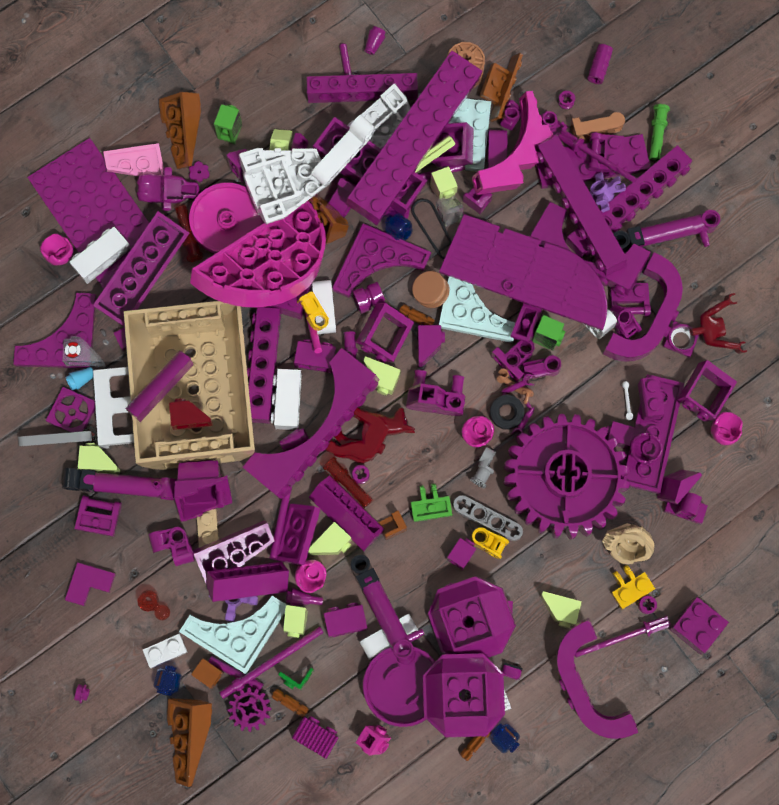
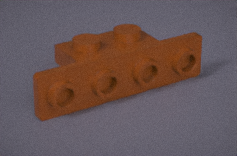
M521 53L511 57L507 69L496 63L490 65L480 97L494 104L489 118L491 122L501 119L505 113L506 102L510 99L511 88L517 79L515 76L522 65L521 59L523 54Z

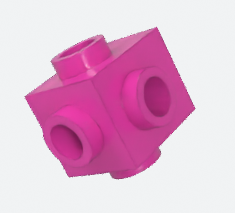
M380 725L365 726L356 744L368 755H380L387 750L391 737L386 734L387 730Z

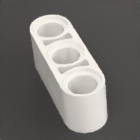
M331 280L313 281V293L329 318L328 325L323 330L317 332L318 334L336 333ZM317 316L316 325L323 326L324 320Z
M410 614L399 619L407 635L416 630L418 631ZM382 629L359 642L369 660L375 658L385 649L390 648Z

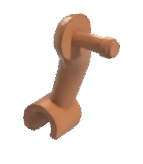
M506 369L499 370L498 373L502 376L497 377V382L505 383L508 386L515 384L514 381L508 378L509 372ZM524 386L514 390L519 394L525 395L524 404H527L529 397L534 395L531 389Z

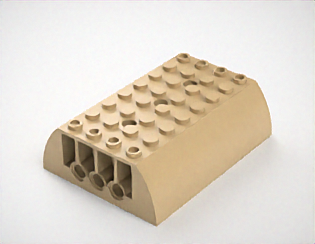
M214 301L124 311L131 401L179 350L183 353H186L188 349L196 351L195 356L191 358L194 365L141 422L132 416L136 464L145 468L164 470L178 468L179 463L187 461L202 462L213 460L218 461V463L241 461L252 456L255 448L241 306ZM193 385L199 387V391L195 395L188 392L189 388ZM180 398L190 401L211 418L213 426L202 427L199 432H194L192 428L173 430L170 421L169 403Z

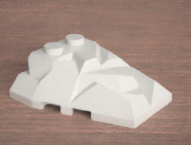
M396 84L387 89L373 105L361 114L375 126L374 134L369 141L381 149L411 109L406 96ZM352 120L347 126L350 127L354 120Z
M256 148L239 154L240 164L244 172V181L258 215H261L265 224L284 219L325 188L322 183L311 175L313 169L321 161L317 149H292V151L281 150V148H275L274 150Z

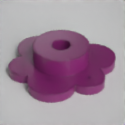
M200 161L196 162L194 166L189 168L190 179L197 180L198 182L208 179L210 176L208 166L203 165Z

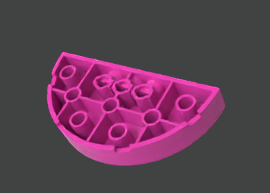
M306 201L284 219L269 224L263 223L192 268L190 283L205 295L235 306L267 307L289 301L305 291L312 284L320 270L326 243L324 225L320 222L317 211L313 209L312 204Z

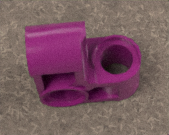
M174 527L148 534L153 553L172 549L171 552L175 566L195 561L188 534L184 529ZM176 532L183 533V539L179 542L174 541V534Z

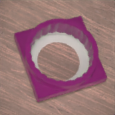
M673 322L664 348L690 358L699 335L691 336L690 329L692 327ZM683 332L689 336L690 343L686 348L681 349L674 345L673 337L676 333Z

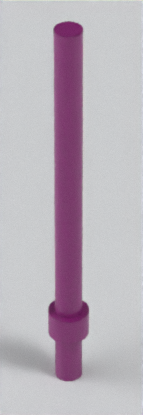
M319 626L242 678H236L232 681L231 685L220 691L219 694L224 699L236 690L239 692L245 688V684L323 634L322 628Z

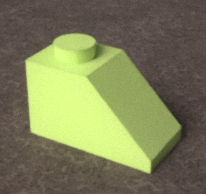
M274 129L269 150L281 148V150L289 151L291 149L292 131Z
M449 166L431 173L430 187L439 199H448L457 193L458 186Z
M365 356L364 366L380 379L376 388L377 392L382 395H392L401 375V370Z
M86 443V446H80L78 469L120 474V469L97 444Z
M334 522L310 546L308 553L310 555H338L341 551L345 553L352 544L350 542L352 539Z
M544 591L541 593L540 598L553 620L559 622V626L570 628L577 623L581 601Z
M286 605L283 631L288 633V637L299 638V635H304L308 614L306 608Z

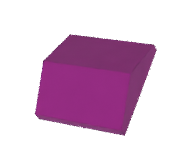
M681 469L664 476L661 492L657 498L660 501L678 504L701 478L702 474Z

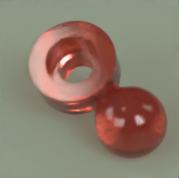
M146 590L140 594L138 606L143 611H155V617L160 621L169 618L170 609L166 605L158 604L159 598L155 592Z

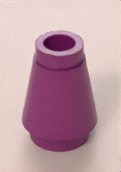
M373 26L369 30L364 51L374 55L386 38V32L379 27Z
M297 428L280 440V445L284 451L294 449L309 440V437L304 428Z

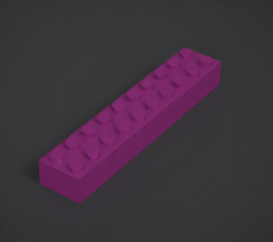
M451 51L347 198L346 205L375 225H378L479 81L483 71L454 51Z

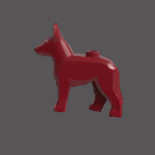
M357 407L353 417L364 424L362 440L347 438L340 431L334 438L341 446L330 441L326 451L338 458L366 463L372 461L377 454L382 455L386 447L384 442L387 436L415 433V428L408 425L404 408H399L393 417H386L379 413L363 411Z

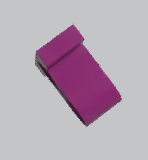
M341 178L339 180V187L329 201V204L339 211L342 217H345L351 209L346 205V202L357 185L349 178Z
M520 340L506 354L497 347L492 352L491 357L502 369H506L509 372V376L517 383L524 376V373L519 368L531 358L535 345L532 340L529 343ZM528 346L530 348V352H523L521 350V347ZM513 358L516 360L517 363L515 365L508 364L507 359Z
M688 492L678 504L667 502L664 512L701 525L708 505L701 503V496Z

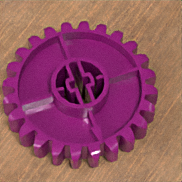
M561 413L554 424L548 416L543 417L541 428L537 424L531 423L528 427V435L520 433L517 436L516 441L519 446H511L508 451L512 459L505 462L504 469L512 474L504 478L503 484L514 488L508 492L506 497L509 501H519L514 509L515 514H521L525 511L528 513L524 522L527 526L535 521L539 522L538 533L543 534L550 527L552 528V536L555 539H558L563 530L566 531V535L570 540L576 537L578 529L584 536H590L593 526L599 530L603 529L606 526L605 518L614 519L617 516L615 507L622 506L626 501L625 497L620 493L627 491L630 484L621 478L629 474L630 468L625 465H619L625 459L626 453L614 451L619 443L618 439L612 438L607 441L605 437L608 429L603 427L595 431V420L589 419L585 425H582L580 415L575 414L571 422H567L566 416ZM566 461H568V477H571L567 483V492L565 491V476H561L565 470ZM558 462L556 472L549 470L551 465ZM576 482H583L582 488L574 491Z

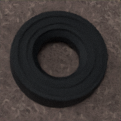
M502 395L491 404L490 418L497 427L513 429L523 420L524 407L515 396ZM503 405L513 407L514 416L511 419H503L500 416L499 411Z

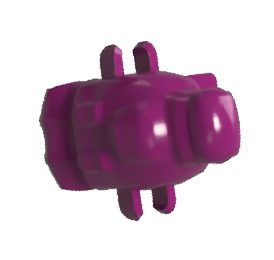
M164 167L163 175H139L137 181L138 200L162 203V210L164 211L171 210V203H181L188 198L196 199L200 191L197 182H188L183 177L172 175L171 167Z

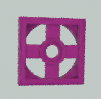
M62 387L46 422L70 433L83 432L96 409L95 401ZM68 396L75 397L72 405L67 406L61 403ZM83 401L88 406V415L80 412L79 407ZM70 409L76 410V414L74 416L69 415ZM57 410L65 413L66 417L62 424L56 419L55 414ZM73 420L83 421L81 425L69 428Z

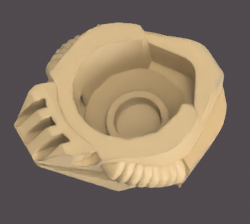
M628 523L607 531L602 540L606 550L610 551V555L622 564H633L637 561L648 560L654 553L652 536L642 526L639 527Z

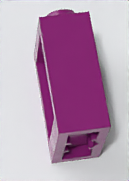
M376 303L356 343L361 346L363 351L376 355L375 358L382 363L394 362L414 322L387 303ZM382 317L400 327L388 351L370 341Z
M705 360L698 363L677 400L682 403L685 409L697 414L700 420L708 422L717 418L737 381L710 361ZM701 375H704L721 388L709 410L689 397Z

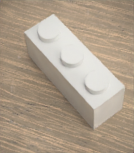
M115 227L104 231L101 235L102 237L90 242L83 252L75 254L70 261L74 270L87 284L131 250L129 243Z
M278 369L277 375H274L273 385L277 386L276 393H273L272 405H275V412L271 413V423L274 424L275 429L296 430L299 428L301 370Z

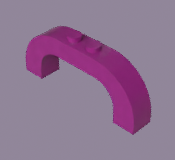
M655 252L643 274L656 280L661 285L664 292L663 302L648 333L644 337L637 340H628L613 333L603 355L614 360L630 362L648 356L655 350L663 337L667 338L671 330L669 324L671 320L675 322L679 314L677 308L683 292L681 277L669 260Z
M589 618L576 623L563 636L557 655L558 670L562 678L559 679L563 691L567 690L570 696L567 700L571 709H575L582 723L599 736L620 739L639 733L630 710L616 716H606L594 708L575 666L574 657L582 645L596 640L597 635Z

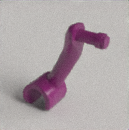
M526 374L522 381L502 389L501 392H503V395H506V393L517 390L525 385L534 386L535 384L529 383L528 380L530 377L536 376Z
M529 401L525 404L529 411L525 413L523 420L518 428L513 430L512 434L515 432L523 433L526 423L534 413L535 408H532Z

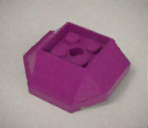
M478 576L438 589L428 612L440 650L444 654L483 653L487 658L501 654L516 627L503 588ZM466 616H471L474 619L473 626L466 624Z
M483 653L441 655L422 676L424 717L444 737L487 736L505 715L503 672ZM463 689L468 690L470 693L467 701H462L459 698V692Z

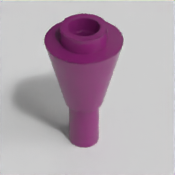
M292 587L291 591H287L286 603H289V606L322 605L323 598L311 596Z

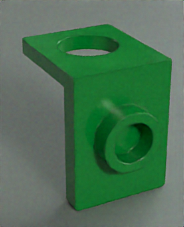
M310 668L301 684H298L282 672H279L278 676L285 680L283 684L292 690L294 687L302 690L314 669Z

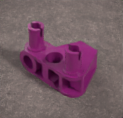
M415 370L413 386L408 390L406 408L450 416H463L466 396L462 391L465 377L453 375L451 392H446L439 386L425 384L427 372ZM422 396L433 397V398H427V401H426V400H422ZM456 401L460 406L453 408L450 403Z

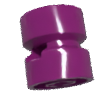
M378 282L367 285L366 289L359 288L352 291L355 303L361 314L370 311L371 307H375L376 303H386Z

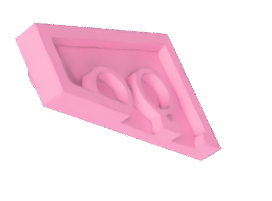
M159 143L103 152L107 172L132 176L145 174L163 175L164 167Z

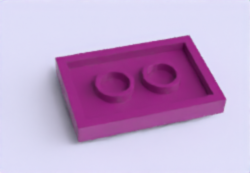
M290 504L284 523L278 557L274 560L305 565L321 508Z

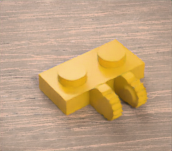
M628 565L623 567L625 574L630 580L628 583H624V580L617 571L613 573L620 588L611 594L621 610L655 590L645 572L635 578Z

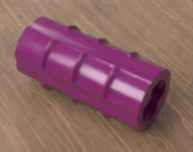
M599 44L597 46L587 78L591 83L602 84L613 51L611 46L606 44Z

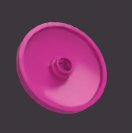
M219 183L203 190L194 200L189 214L190 228L194 238L204 249L214 254L264 223L261 215H258L248 188L235 183Z

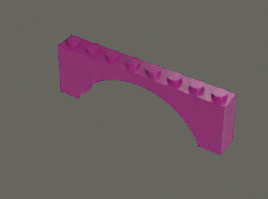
M342 348L329 362L334 375L335 393L331 410L320 429L309 440L289 451L276 454L255 452L242 467L280 499L286 497L291 492V487L294 483L303 478L304 471L308 466L311 467L316 462L318 454L326 450L332 437L340 433L341 426L353 417L355 409L364 404L366 396L370 391H374L379 384L380 379L376 374Z

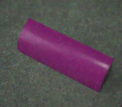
M179 350L125 409L141 422L194 365L191 358Z
M331 476L320 482L309 496L363 551L385 530Z
M282 562L207 571L209 595L212 602L287 592L289 570Z

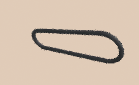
M419 199L416 202H414L412 206V215L421 227L422 231L430 241L431 245L433 246L439 257L445 259V257L441 255V253L433 243L432 239L422 226L421 222L415 215L414 208L416 204L422 201L429 203L432 206L450 244L452 243V240L434 204L427 199Z

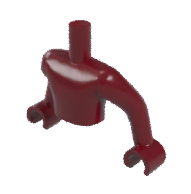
M736 294L726 295L724 301L701 314V327L691 328L690 335L703 334L704 342L708 346L734 349L738 354L747 352V350L743 351L741 349V344L746 343L744 341L734 343L716 340L726 335L725 324L722 317H711L723 308L737 304V302H732L730 299L731 296Z

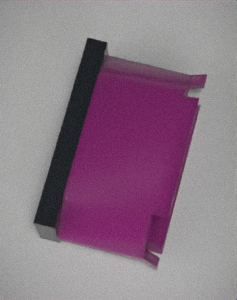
M504 663L502 672L504 676L520 681L523 668Z

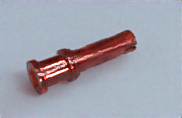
M178 206L175 208L180 227L189 232V235L182 243L187 251V261L195 262L201 260L204 256L200 252L199 243L192 234L187 206Z
M334 456L324 465L323 469L327 470L337 483L340 482L366 508L373 499L348 474V469H344Z

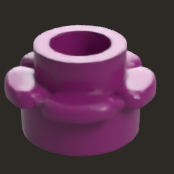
M78 684L74 700L80 701V704L83 700L87 701L90 689L87 688L86 684Z

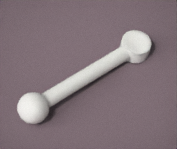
M624 381L622 387L625 392L627 408L625 418L630 421L633 419V414L630 409L629 382Z

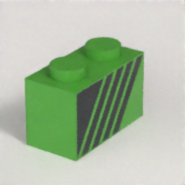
M221 104L214 122L218 139L233 144L236 143L242 127L239 109L233 105L225 106Z
M543 315L533 343L553 351L555 346H560L566 332L562 330L564 323Z

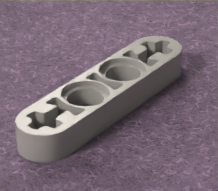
M91 431L18 437L19 446L92 441Z
M458 496L454 500L453 508L458 514L510 541H517L521 538L523 529L518 523L466 496ZM462 500H464L465 505L469 508L471 504H473L474 507L472 508L470 515L467 514L468 509L463 507L462 510H460L458 508L459 505L457 504V502H462ZM482 509L485 513L484 518H475L474 511ZM493 518H499L502 521L500 528H494L491 525ZM507 522L509 523L507 528H517V533H519V535H514V537L510 536V531L505 530V533L501 531L503 530V528L505 527V523Z

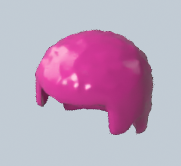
M52 234L44 239L40 246V252L47 262L60 266L68 263L72 258L73 246L66 237Z
M722 412L712 422L711 434L717 443L732 445L742 435L743 422L734 413Z
M474 416L463 424L462 437L469 446L481 447L492 439L495 428L488 418Z
M306 560L305 565H299L295 571L297 586L306 593H313L322 588L327 572L325 566L316 560Z

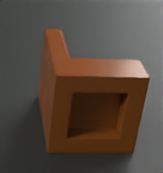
M399 510L391 513L390 517L378 522L385 529L382 532L385 540L407 531V526Z
M202 659L191 675L210 689H213L224 672L205 659Z

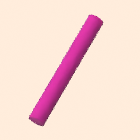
M307 321L314 352L321 353L322 348L318 332Z

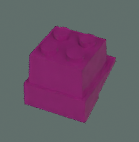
M206 460L202 462L187 461L179 463L174 498L181 522L200 517L204 512L223 508L225 505L232 503L228 475L221 477L218 461Z

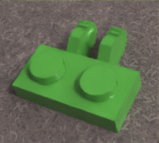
M431 484L433 499L427 500L424 485L419 486L421 501L411 502L414 522L452 516L450 497L438 498L436 484Z

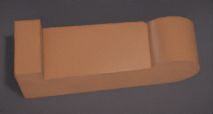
M619 112L612 113L609 117L580 122L578 117L571 120L570 127L575 137L586 140L590 139V134L594 132L604 135L620 132L625 123V117Z

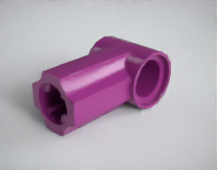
M551 355L546 359L523 363L524 375L532 374L536 376L529 379L556 376L561 370V360L557 356ZM554 362L558 367L551 370L547 365Z

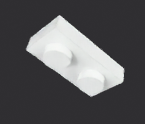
M180 634L143 649L151 669L188 653Z

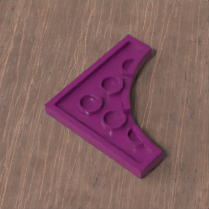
M362 224L332 291L350 298L352 291L365 278L385 268L404 266L424 271L431 252L371 226Z
M76 293L75 303L69 317L55 333L37 343L15 346L14 365L58 368L91 367L95 307H93V304L96 301V294ZM70 342H77L81 346V353L76 358H69L64 352L65 346Z

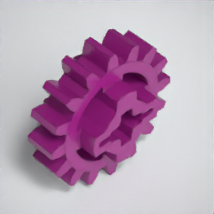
M251 688L247 689V693L241 689V695L234 694L233 696L236 700L229 701L233 705L232 708L228 709V712L233 713L229 719H235L234 726L236 727L240 724L241 731H244L246 727H248L249 732H252V727L260 730L259 724L265 726L266 722L264 719H270L271 717L267 714V711L272 710V708L267 707L270 700H264L265 693L258 695L259 689H256L254 693ZM251 696L249 701L245 703L240 702L243 698ZM258 699L263 705V711L259 710L257 706ZM252 704V708L255 709V711H257L258 714L250 713L248 716L247 711L241 706L250 707V705ZM237 709L241 710L242 720L237 715ZM260 717L258 721L249 724L252 718Z

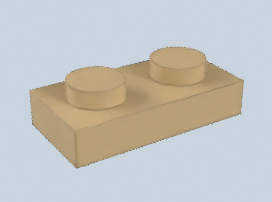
M212 509L197 517L199 548L219 540L217 510Z

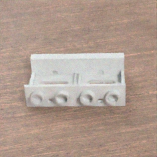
M128 367L93 370L98 446L101 449H107L110 445L134 443V434L115 436L113 433L112 417L114 414L128 413L125 408L131 402V397L112 398L110 378L129 375Z

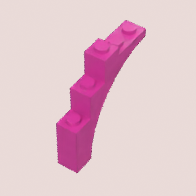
M526 91L519 98L521 128L513 151L503 162L491 168L480 170L472 176L476 195L517 189L524 183L523 173L520 170L534 167L539 162L536 154L537 151H535L538 150V145L553 138L549 124L542 125V117L538 112L537 99L534 97L533 91Z

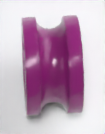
M563 91L558 99L559 106L562 109L572 108L575 102V95L571 91ZM563 97H565V99L566 97L570 98V101H567V103L563 102Z
M363 465L356 466L352 472L353 480L358 484L366 483L370 476L368 468ZM364 470L366 477L358 479L356 472Z
M644 596L638 602V608L644 614H651L657 608V601L652 596ZM645 600L652 603L653 607H650V610L643 607V603L646 602Z

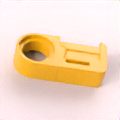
M309 292L297 300V303L300 302L308 315L306 319L314 330H323L328 325L329 318L313 292ZM319 316L324 320L323 326L316 325L315 317Z

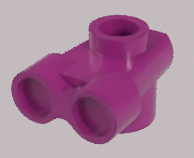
M508 100L504 108L505 113L501 126L513 130L521 118L520 105L515 101Z
M546 110L541 115L542 125L549 124L553 138L558 136L563 129L567 130L569 128L564 122L558 121L557 115L552 111Z

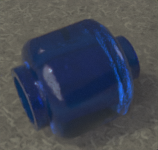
M402 214L390 215L385 221V232L395 240L401 239L405 241L413 232L411 221Z
M165 665V668L157 670L153 683L157 693L172 696V693L178 692L182 675L176 671L177 667Z
M500 723L490 734L492 736L491 743L503 754L508 751L513 753L520 746L518 743L520 734L508 723L504 725Z

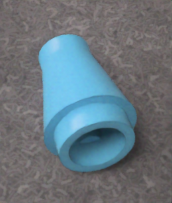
M91 367L71 372L65 377L71 390L80 389L94 378Z

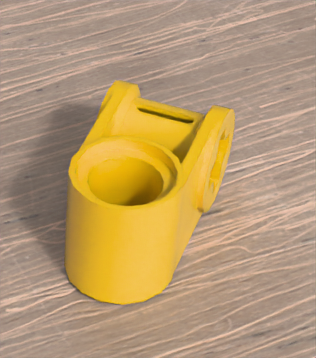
M485 528L475 529L470 537L475 547L497 559L502 558L501 554L505 546L509 544L507 539ZM482 533L485 536L484 542L476 541L475 534Z

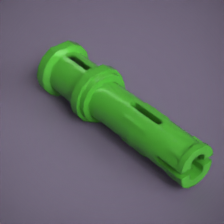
M665 104L653 106L655 112L654 119L651 121L653 133L649 160L659 161L661 159L664 128L668 125L666 120L667 113L670 111V107Z

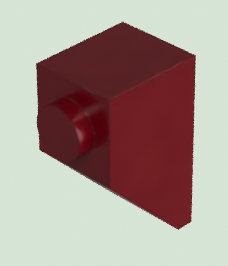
M180 398L169 403L170 421L173 430L213 426L211 418L190 401Z

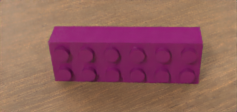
M336 117L332 119L313 145V149H317L321 160L349 131L350 127ZM368 141L340 173L358 184L382 149ZM414 172L391 205V208L404 216L425 187L427 180Z
M157 211L97 298L93 307L125 327L124 311H132L139 308L189 235V232Z

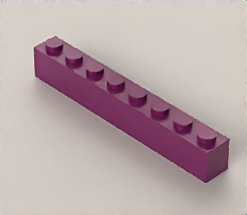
M556 136L539 144L538 153H536L538 161L544 164L547 177L552 178L554 190L562 196V204L565 209H569L573 224L578 225L581 238L583 240L586 239L589 253L597 259L598 269L607 276L626 267L627 257L559 137Z

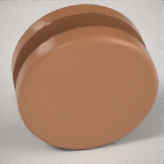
M426 271L420 274L412 286L414 298L422 306L431 309L441 306L447 300L450 292L446 279L435 271Z

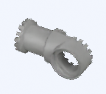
M486 447L479 460L477 472L474 477L470 478L471 482L476 483V485L479 484L478 486L481 488L486 487L485 483L490 474L494 473V470L489 465L496 454L495 451Z

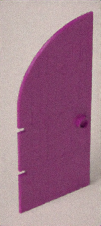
M465 214L463 215L439 273L600 330L604 329L607 318L606 293L599 276L584 259L567 249L547 242L544 248L540 247L541 240L506 228L503 234L499 233L500 226Z

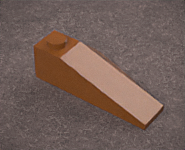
M180 92L159 99L160 117L168 130L166 136L171 140V152L177 169L192 166L201 114L199 93Z
M317 194L310 198L308 201L312 204L313 209L317 211L318 218L324 225L326 244L345 237L349 226L347 220L341 216L339 211Z
M168 699L167 721L168 726H172L173 733L170 743L174 744L175 755L173 757L176 783L186 787H192L211 725L212 703L192 699Z

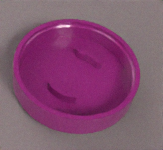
M390 647L380 652L370 662L365 672L363 692L367 705L376 717L387 724L409 727L426 720L424 714H422V676L435 663V660L425 651L414 647L415 658L409 664L399 663ZM404 648L400 651L399 654L407 655L409 653V649Z

